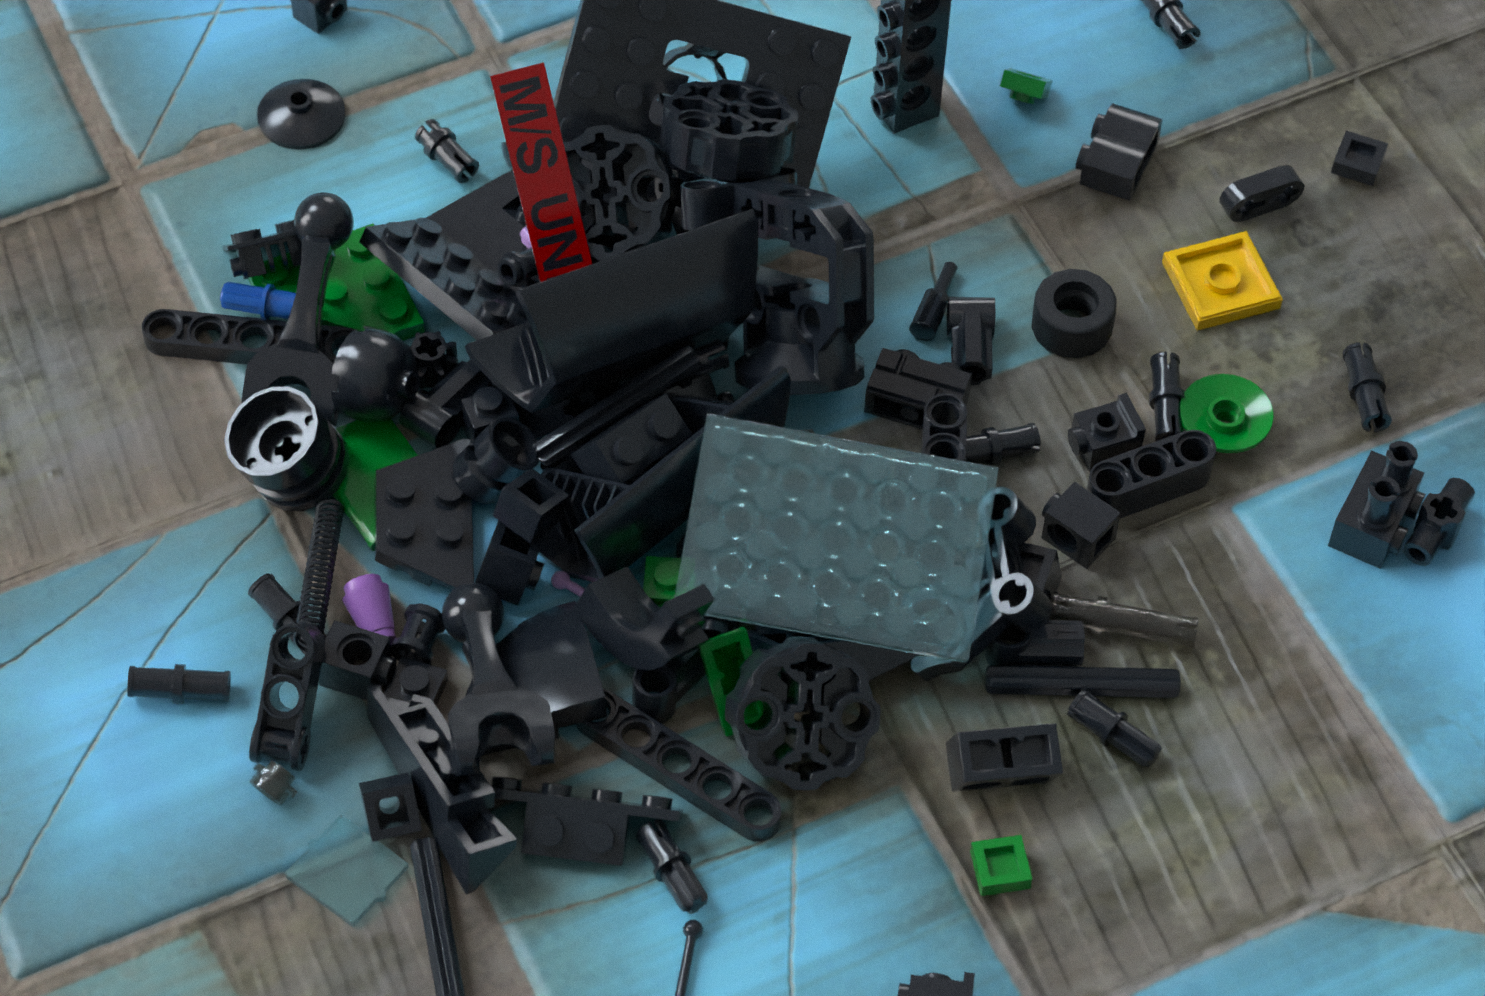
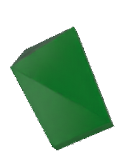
M745 627L712 637L703 646L699 647L723 734L726 737L733 735L731 725L725 720L726 697L734 690L740 678V666L753 654ZM760 700L753 701L746 707L744 711L745 723H754L762 716L763 703Z

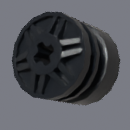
M270 387L254 393L238 406L227 425L224 438L227 457L271 505L281 510L305 511L316 507L320 501L327 500L336 493L347 475L350 461L347 442L309 397L292 387Z

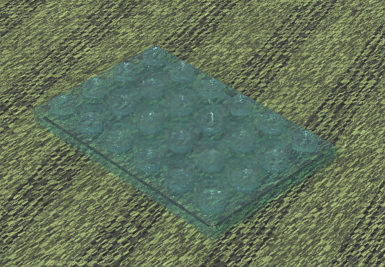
M707 413L674 598L699 585L705 584L715 598V601L704 614L706 616L966 663L970 655L999 468Z

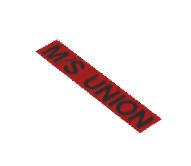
M544 62L490 76L540 282L591 265L592 260Z

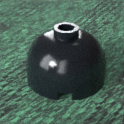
M363 326L365 329L363 332L354 330L348 334L338 350L333 363L332 376L339 377V392L331 390V397L337 412L344 417L364 422L385 421L397 416L406 401L416 396L420 386L418 366L412 349L397 335L383 329Z

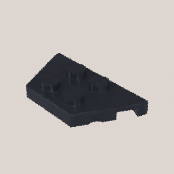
M462 439L376 470L374 480L376 562L395 571H404L412 579L429 587L433 581L451 590L462 584L474 583L472 498L467 496L458 486L453 475L454 460L471 443L470 439Z

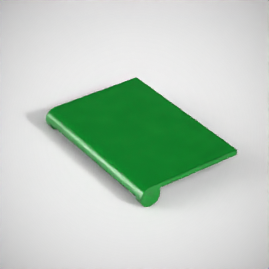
M392 419L380 422L355 420L335 428L347 442L350 461L347 475L333 496L338 502L342 503L344 512L372 551H375L374 480L376 470L418 456Z

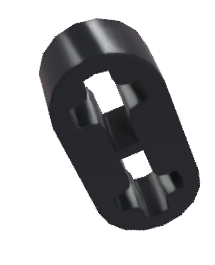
M1282 165L1233 182L1221 193L1219 203L1233 222H1242L1292 204L1302 195L1304 183L1292 166Z

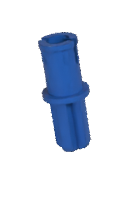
M226 282L222 287L220 301L224 309L260 314L262 320L270 319L271 316L289 319L296 293L276 290L273 284L258 287Z

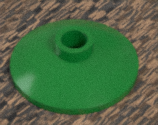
M1212 374L1202 377L1184 392L1185 398L1181 399L1180 417L1185 431L1199 430L1208 434L1215 442L1216 452L1240 453L1253 449L1266 439L1273 424V407L1268 396L1258 385L1241 376ZM1219 420H1225V421H1228L1229 423H1224V422H1221V421H1219Z

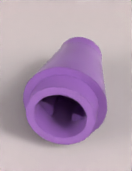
M365 574L350 580L343 587L345 596L342 602L356 626L390 637L391 645L396 635L389 585L382 582L378 574Z

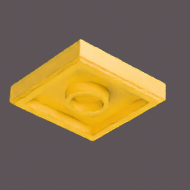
M1247 231L1163 253L1162 264L1196 331L1281 308L1283 299Z

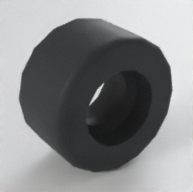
M1066 269L1054 272L1042 281L1035 293L1031 327L1036 340L1045 349L1061 357L1081 358L1095 354L1105 347L1112 336L1116 316V296L1112 287L1102 277L1087 270ZM1075 309L1086 313L1088 316L1074 318L1062 314L1060 311Z

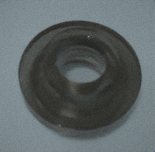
M271 760L267 767L257 762L252 768L256 773L249 783L276 804L282 806L288 797L293 799L298 793L291 786L296 778L276 762Z

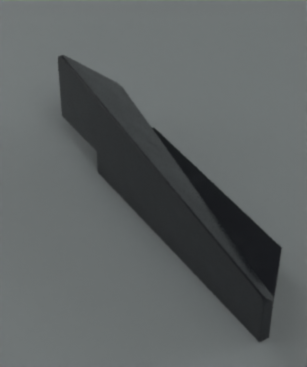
M372 684L367 686V716L398 773L409 772L417 807L466 895L474 892L516 848L517 843L515 836L488 810L495 805L494 789L482 772L479 774L456 776L450 755L449 740L451 734L449 724L431 698L414 694L410 702L386 697L380 685Z

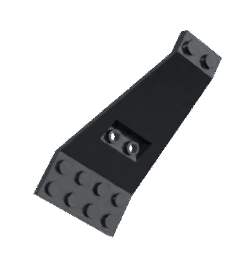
M654 96L649 111V118L653 122L662 124L663 107ZM582 159L581 163L592 170V163ZM513 169L426 218L365 227L359 243L474 339L479 340L528 321L516 295L519 289L526 286H508L501 281L497 272L498 262L505 253L509 251L521 252L528 249L522 243V237L520 236L521 230L526 227V222ZM655 179L649 183L646 191L650 202L658 200L655 193ZM611 187V192L604 194V201L609 202L611 197L617 196V189ZM628 220L629 226L637 230L638 227ZM615 233L614 238L602 242L601 245L613 248L615 243L626 240L627 237ZM591 257L592 264L600 262L596 258ZM539 275L531 277L535 284L540 282Z

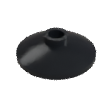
M294 79L278 84L264 95L258 106L257 119L262 133L271 142L289 149H309L320 146L335 137L344 124L346 112L342 97L330 85L313 79Z

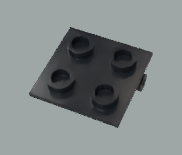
M294 220L275 224L277 233L266 236L261 235L260 229L231 234L232 244L223 245L222 247L223 250L227 251L236 249L238 258L229 260L233 277L243 276L245 280L249 279V277L266 274L261 247H264L270 273H275L276 270L270 245L273 244L278 246L284 270L289 269L283 243L286 241L292 266H300L302 242L296 234Z

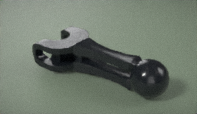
M320 192L305 198L295 212L294 227L298 238L302 242L301 267L296 296L289 319L278 343L259 351L248 362L244 378L242 403L254 393L264 389L299 384L310 389L311 401L335 427L339 412H337L333 404L331 390L339 392V377L332 376L333 362L323 354L322 318L329 275L336 258L334 250L343 246L350 238L354 227V218L349 205L341 197L332 193Z
M466 583L456 587L448 594L443 603L442 621L448 634L463 644V654L470 666L473 679L472 692L455 703L448 713L451 734L449 740L450 755L456 776L481 773L479 767L480 758L488 750L499 746L515 747L523 751L529 759L531 766L556 763L555 732L548 701L535 692L516 687L505 671L497 653L494 637L500 631L504 621V606L500 597L493 589L480 583Z

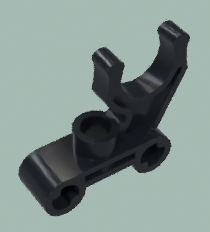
M992 488L981 497L978 503L977 515L983 547L965 553V565L972 583L971 589L963 593L952 585L937 582L923 590L905 593L901 598V606L914 618H919L931 610L941 608L952 610L955 617V630L944 648L932 655L915 656L911 661V669L924 681H929L942 674L961 671L1011 624L1021 631L1033 632L1042 628L1049 621L1052 613L1050 599L1025 575L1020 544L1026 542L1033 535L1036 528V518L1033 511L1009 488Z

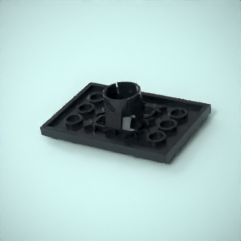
M580 0L553 101L563 142L572 141L582 135L588 127L611 125L632 134L638 133L660 146L661 123L653 122L649 118L652 100L655 96L658 103L663 107L666 97L663 93L673 95L678 91V86L687 83L689 76L675 73L668 67L678 58L687 55H694L696 59H700L703 56L715 66L714 70L717 81L727 80L724 68L717 59L725 53H729L745 59L746 66L741 81L751 86L772 89L787 98L788 105L798 111L793 161L783 167L795 169L797 171V185L809 188L851 36L721 0ZM680 40L688 42L687 45L672 49L665 54L667 46L671 41ZM608 141L607 147L600 148V150L594 151V153L606 157L607 151L618 148L619 145ZM666 152V160L670 167H677L670 162V156Z

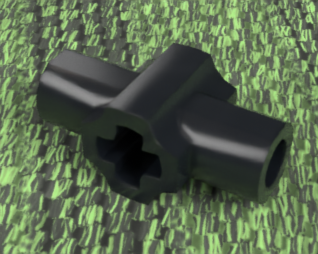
M1450 478L1439 494L1429 493L1421 505L1413 529L1414 532L1403 549L1405 556L1410 561L1421 566H1427L1431 563L1439 549L1449 550L1452 547L1466 513L1465 510L1475 495L1474 488L1468 482L1460 478Z

